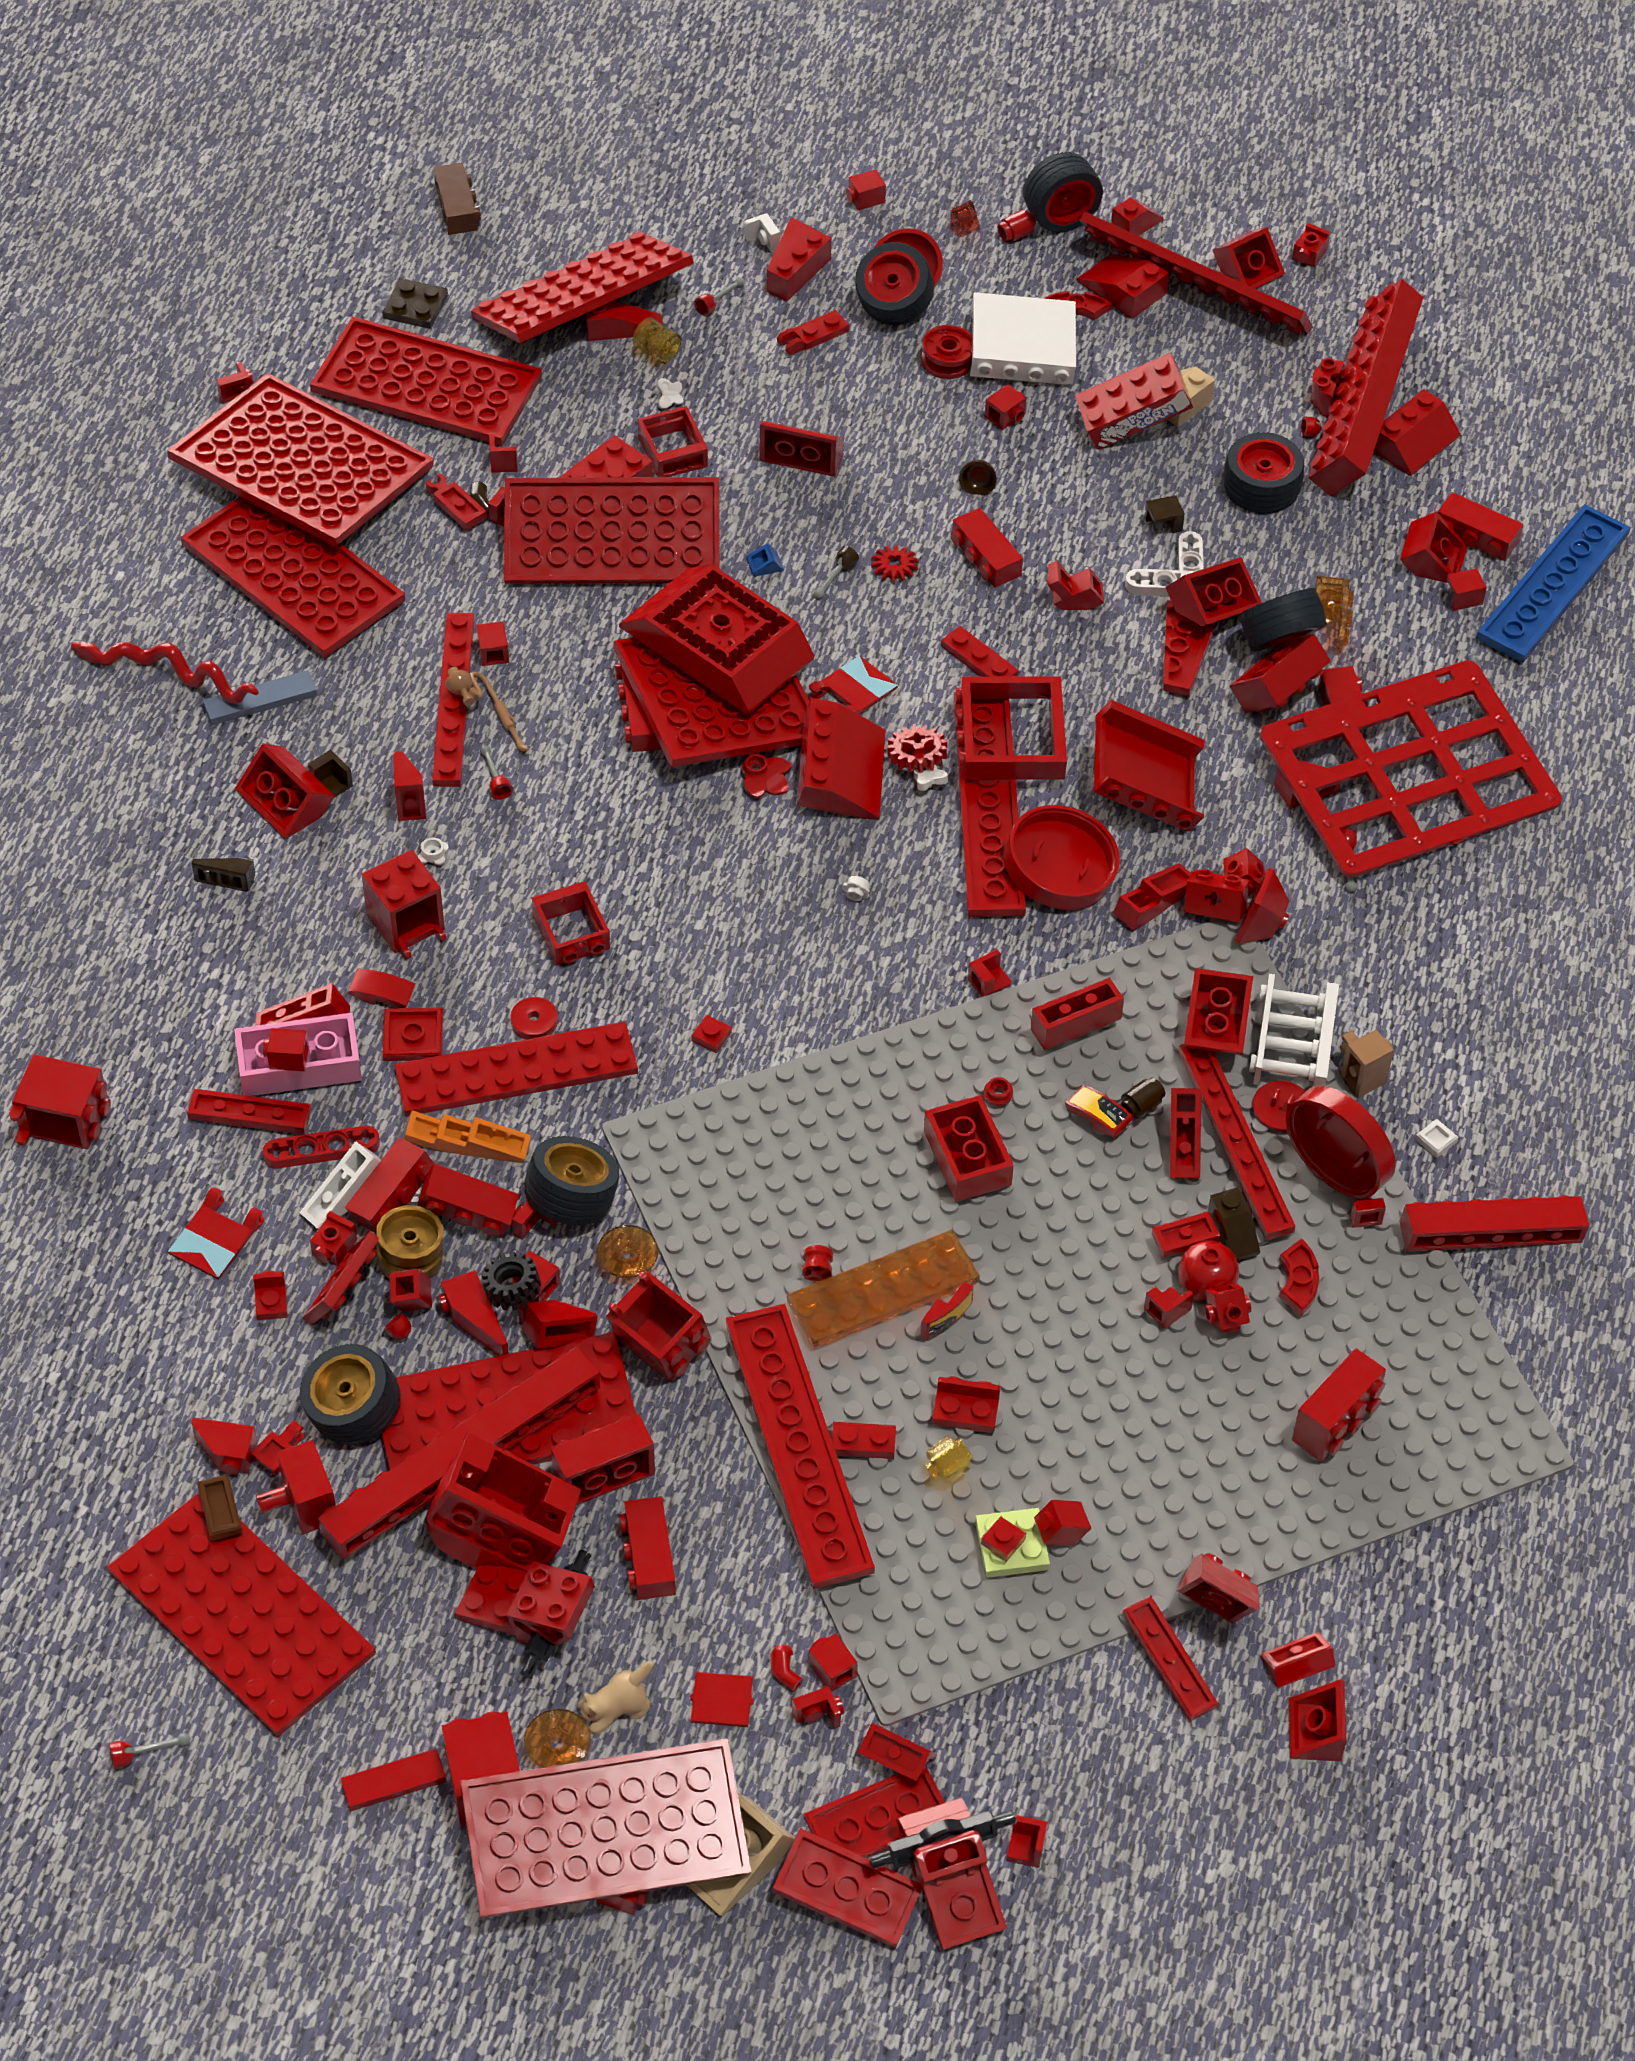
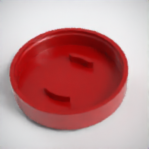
M1063 805L1040 806L1024 813L1015 822L1004 849L1005 866L1016 886L1033 900L1043 905L1063 910L1082 909L1100 901L1109 891L1120 864L1117 844L1107 828L1091 815L1076 808Z
M1315 1086L1309 1088L1288 1108L1286 1112V1128L1296 1152L1308 1168L1334 1190L1353 1198H1368L1373 1196L1393 1177L1396 1161L1387 1135L1375 1118L1347 1094L1334 1088Z

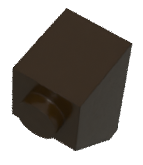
M1239 1187L1210 1195L1208 1211L1220 1233L1221 1243L1234 1253L1238 1261L1259 1255L1260 1247L1252 1213Z

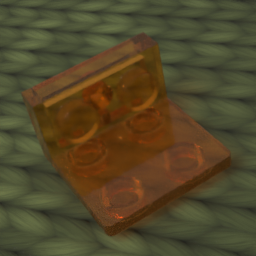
M1317 576L1315 590L1321 600L1327 622H1337L1335 654L1341 655L1342 645H1348L1349 629H1346V627H1351L1353 611L1348 609V607L1353 605L1354 591L1349 590L1350 579Z

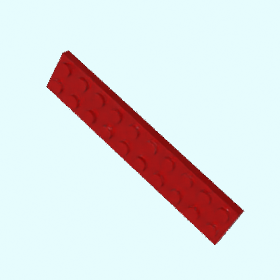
M1084 211L1080 218L1081 223L1085 227L1084 231L1097 244L1103 245L1106 242L1112 245V250L1121 255H1125L1128 252L1134 255V258L1151 260L1167 272L1176 274V278L1187 285L1191 282L1199 285L1198 289L1209 295L1212 292L1221 295V300L1231 305L1234 302L1243 305L1242 309L1253 315L1256 312L1264 314V319L1275 325L1279 322L1286 324V329L1297 335H1300L1301 332L1309 334L1313 328L1305 311L1090 213Z
M954 692L968 917L1025 916V893L1016 886L1009 876L1004 861V849L1015 822L1019 819L1016 780L964 779V767H959V752H963V747H958L957 742L958 730H962V726H957L956 722L957 709H961V704L956 705V692ZM971 699L974 755H1014L1010 699Z
M785 1303L725 1318L733 1349L812 1588L816 1589L875 1574V1566Z

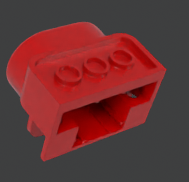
M467 1432L459 1453L454 1455L447 1471L442 1476L432 1504L427 1511V1530L432 1541L441 1551L476 1570L478 1566L491 1565L494 1567L506 1566L528 1572L533 1561L548 1565L561 1549L581 1489L548 1473L539 1466L533 1465L513 1455L511 1452Z

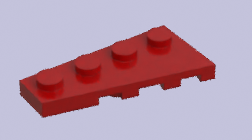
M1167 600L1163 691L1190 697L1218 622L1202 627L1177 613L1172 602Z

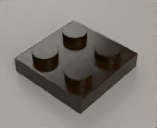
M399 278L382 311L383 319L431 329L448 296V288Z

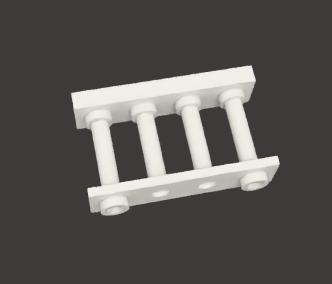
M1269 974L1268 984L1261 985L1259 1002L1265 1003L1257 1055L1252 1054L1249 1072H1255L1253 1084L1259 1085L1261 1071L1307 1077L1308 1081H1313V1087L1326 1086L1339 984L1327 982L1325 994L1320 993L1317 996L1273 989L1275 974ZM1271 1000L1317 1007L1318 1011H1322V1017L1317 1016L1316 1019L1273 1013L1270 1012ZM1268 1024L1314 1030V1034H1320L1319 1040L1307 1042L1268 1036ZM1265 1047L1308 1053L1311 1054V1057L1316 1058V1064L1310 1063V1066L1263 1059Z

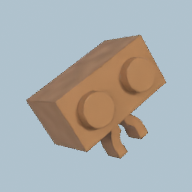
M1377 1030L1359 1039L1353 1031L1342 1035V1040L1345 1043L1340 1045V1050L1345 1054L1341 1076L1355 1096L1360 1098L1385 1085L1394 1052L1390 1041L1387 1038H1383Z

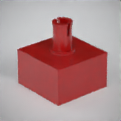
M310 1440L276 1452L283 1486L255 1495L261 1514L289 1504L292 1507L302 1535L320 1529L318 1518L327 1508L336 1506L334 1492L314 1441Z

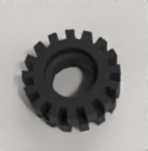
M510 1252V1257H506L505 1253L500 1254V1260L497 1261L495 1257L491 1259L492 1266L486 1264L484 1267L485 1272H482V1283L490 1303L493 1302L494 1307L499 1308L501 1305L502 1310L508 1311L509 1306H512L514 1311L518 1310L519 1304H522L523 1308L528 1306V1299L532 1302L536 1299L535 1294L540 1293L539 1286H541V1280L535 1262L533 1263L531 1257L528 1256L526 1258L525 1254L521 1252L517 1257L515 1252ZM522 1277L520 1281L513 1285H501L508 1278Z

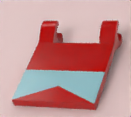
M859 655L823 680L812 682L809 685V690L812 692L808 694V698L821 699L829 691L846 704L845 707L857 714H861L896 690L898 685Z
M212 1187L208 1191L202 1206L168 1250V1254L219 1280L252 1234L262 1226L265 1219L262 1216V1211L254 1207L249 1210L243 1225L217 1213L216 1210L220 1208L225 1199L220 1189Z

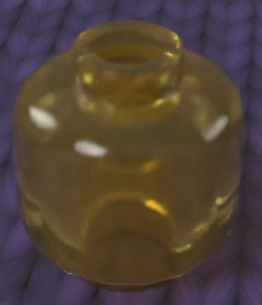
M946 1436L927 1449L926 1456L929 1462L925 1464V1467L934 1480L941 1478L945 1483L950 1484L971 1469L970 1460L973 1459V1456L960 1437L955 1440L951 1436Z

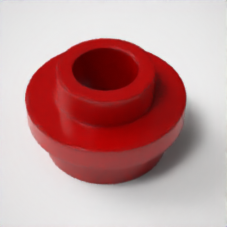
M992 1078L984 1087V1098L992 1105H1005L1012 1100L1013 1087L1005 1078Z

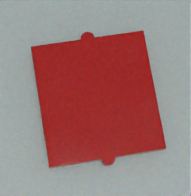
M696 1672L694 1693L690 1695V1700L693 1701L691 1723L748 1727L750 1706L754 1704V1699L751 1698L753 1676Z

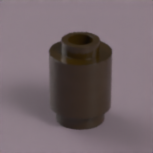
M1156 1078L1143 1079L1122 1094L1121 1106L1131 1113L1134 1118L1140 1119L1162 1103V1098L1166 1095L1165 1089Z

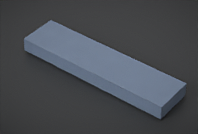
M307 670L254 685L258 689L259 694L256 696L248 693L239 704L228 703L221 695L203 699V705L212 726L318 695L310 672Z

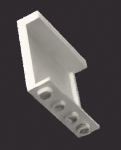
M974 292L971 307L973 325L970 376L1052 384H1073L1076 370L1075 301Z

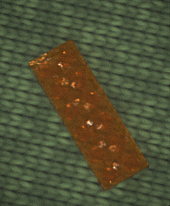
M953 1229L789 1293L787 1294V1302L814 1349L934 1301L937 1298L939 1299L954 1293L963 1281L970 1285L979 1283L980 1275Z

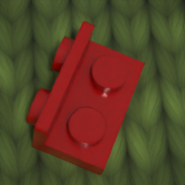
M954 1376L947 1378L939 1377L932 1425L994 1433L1000 1386L988 1381H967Z

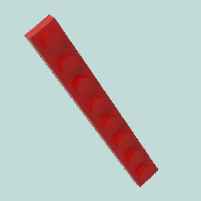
M447 612L432 778L433 787H461L467 706L463 702V696L451 693L445 686V682L449 677L448 670L452 667H457L459 671L465 670L470 673L474 613Z
M1184 1044L1179 1045V1054L1195 1088H1201L1204 1108L1265 1239L1269 1240L1294 1233L1295 1223L1214 1051L1184 1047Z

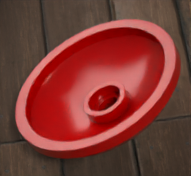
M902 228L886 234L876 243L874 248L884 243L900 242L917 249L926 259L933 277L934 288L936 287L942 276L944 262L939 245L929 234L914 228Z

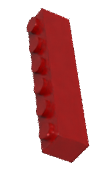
M1567 1195L1548 1198L1474 1199L1458 1202L1446 1200L1436 1203L1414 1202L1405 1204L1399 1221L1407 1251L1583 1243L1590 1226L1582 1197H1569Z

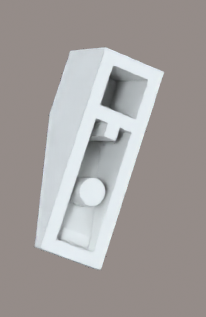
M355 1142L300 1211V1214L317 1229L327 1219L326 1215L329 1211L339 1216L345 1214L347 1210L344 1207L381 1159L358 1142Z

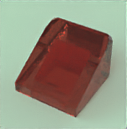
M971 200L951 209L950 228L959 237H964L980 229L974 203Z

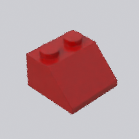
M1267 227L1251 230L1212 249L1220 271L1224 275L1255 289L1285 274Z
M1433 512L1410 523L1400 560L1415 576L1448 583V574L1461 572L1468 545L1437 512Z

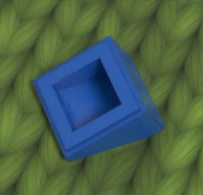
M769 543L746 556L754 577L784 571L777 551Z

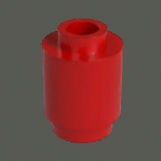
M1022 209L1003 218L1001 223L997 225L998 233L1005 242L1010 240L1014 242L1033 233L1036 220L1031 212Z

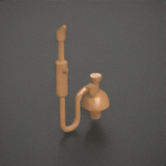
M457 667L450 668L448 670L449 677L445 682L447 689L455 695H462L465 706H471L476 699L482 698L483 695L475 677L482 680L495 703L494 709L506 731L512 734L519 752L529 751V748L520 740L515 730V718L510 715L504 702L499 701L489 680L479 672L469 673L465 670L459 671Z

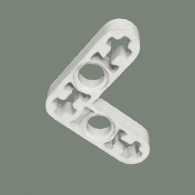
M1192 531L1182 533L1178 540V570L1133 569L1126 575V590L1134 595L1169 596L1166 588L1157 582L1166 580L1172 583L1186 574L1204 569L1202 537ZM1188 543H1192L1193 551H1188ZM1187 561L1195 562L1197 566L1191 568L1185 566L1184 563ZM1135 580H1139L1140 584H1136Z

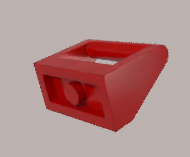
M396 751L393 754L398 821L426 819L423 776L402 751Z

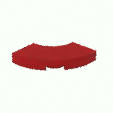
M1064 291L1042 298L1075 301L1076 315L1085 316L1093 321L1112 309L1111 302L1101 296L1085 292L1083 295L1078 293L1070 294L1069 291Z
M1301 1238L1281 1253L1279 1261L1286 1269L1288 1277L1287 1283L1280 1291L1279 1297L1300 1316L1312 1305L1319 1286L1317 1259L1309 1245Z

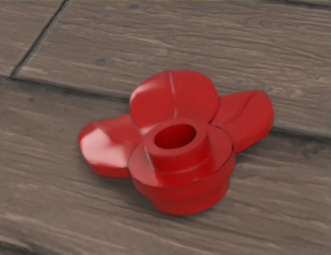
M760 754L748 756L742 765V772L745 776V790L749 795L757 799L762 797L765 792L772 795L787 793L789 785L783 774L792 768V764L780 757L766 759Z

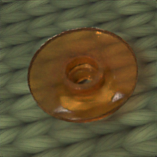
M623 1225L615 1227L603 1235L597 1247V1257L600 1265L609 1274L619 1278H635L642 1271L646 1273L655 1265L658 1258V1245L653 1235L644 1228L634 1225ZM625 1255L633 1256L632 1258H623Z
M551 1709L540 1713L529 1723L524 1736V1745L529 1758L541 1768L581 1762L588 1753L591 1742L590 1731L586 1722L578 1714L566 1709ZM555 1741L564 1743L560 1748L552 1747Z

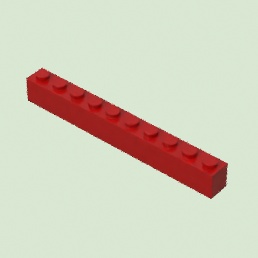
M578 1347L569 1352L561 1353L553 1363L544 1369L541 1368L534 1371L529 1379L518 1386L510 1387L503 1396L494 1402L484 1404L476 1414L467 1420H460L450 1431L441 1437L437 1436L431 1439L426 1447L415 1454L407 1455L399 1465L390 1471L381 1472L373 1482L364 1488L354 1490L346 1500L337 1506L334 1505L327 1508L318 1518L321 1535L342 1560L346 1559L434 1499L440 1480L447 1471L454 1455L459 1453L467 1432L507 1451L600 1389V1372Z

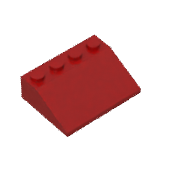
M811 697L803 718L797 806L879 820L886 729L838 702Z

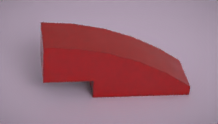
M1177 863L1142 879L1139 888L1119 897L1113 914L1132 930L1137 929L1157 917L1186 895L1187 880L1192 873L1180 863Z

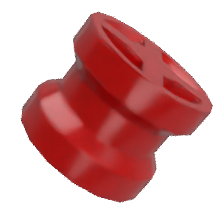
M812 1245L805 1248L803 1260L806 1263L802 1266L803 1277L813 1282L829 1280L832 1277V1267L830 1264L833 1262L834 1252L823 1245Z

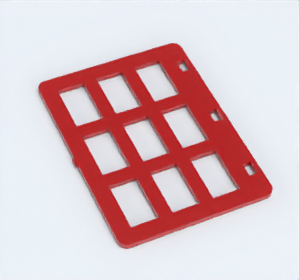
M1470 660L1452 664L1263 726L1260 732L1262 743L1338 869L1346 877H1357L1451 844L1462 843L1463 840L1556 809L1562 801L1561 793L1478 664ZM1449 675L1450 681L1440 683L1437 679ZM1472 694L1486 717L1439 732L1425 709ZM1376 698L1378 704L1370 707L1365 705L1364 701ZM1407 715L1421 738L1373 753L1360 730ZM1302 722L1304 728L1292 731L1290 725ZM1496 732L1510 755L1463 770L1449 747ZM1342 736L1355 760L1307 775L1293 752ZM1432 754L1445 777L1397 792L1383 769ZM1521 770L1535 794L1487 809L1473 786ZM1366 775L1379 799L1330 814L1317 791ZM1456 792L1470 816L1422 832L1408 808ZM1390 814L1404 838L1355 854L1341 830Z

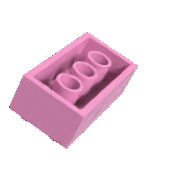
M353 1013L234 1029L243 1095L255 1096L362 1081ZM271 1028L307 1030L309 1052L305 1072L269 1069L268 1058L263 1057L264 1039H269Z

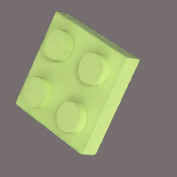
M1039 1508L976 1515L975 1523L986 1578L1049 1570L1050 1561L1047 1546L1042 1540L1034 1519L1039 1513ZM1000 1516L1026 1533V1540L1007 1562L981 1545L982 1536Z

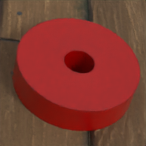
M541 997L525 998L516 1003L511 1011L512 1029L523 1039L551 1035L558 1024L555 1006L547 999ZM532 1017H537L538 1019H537V1020H531L530 1018H532Z

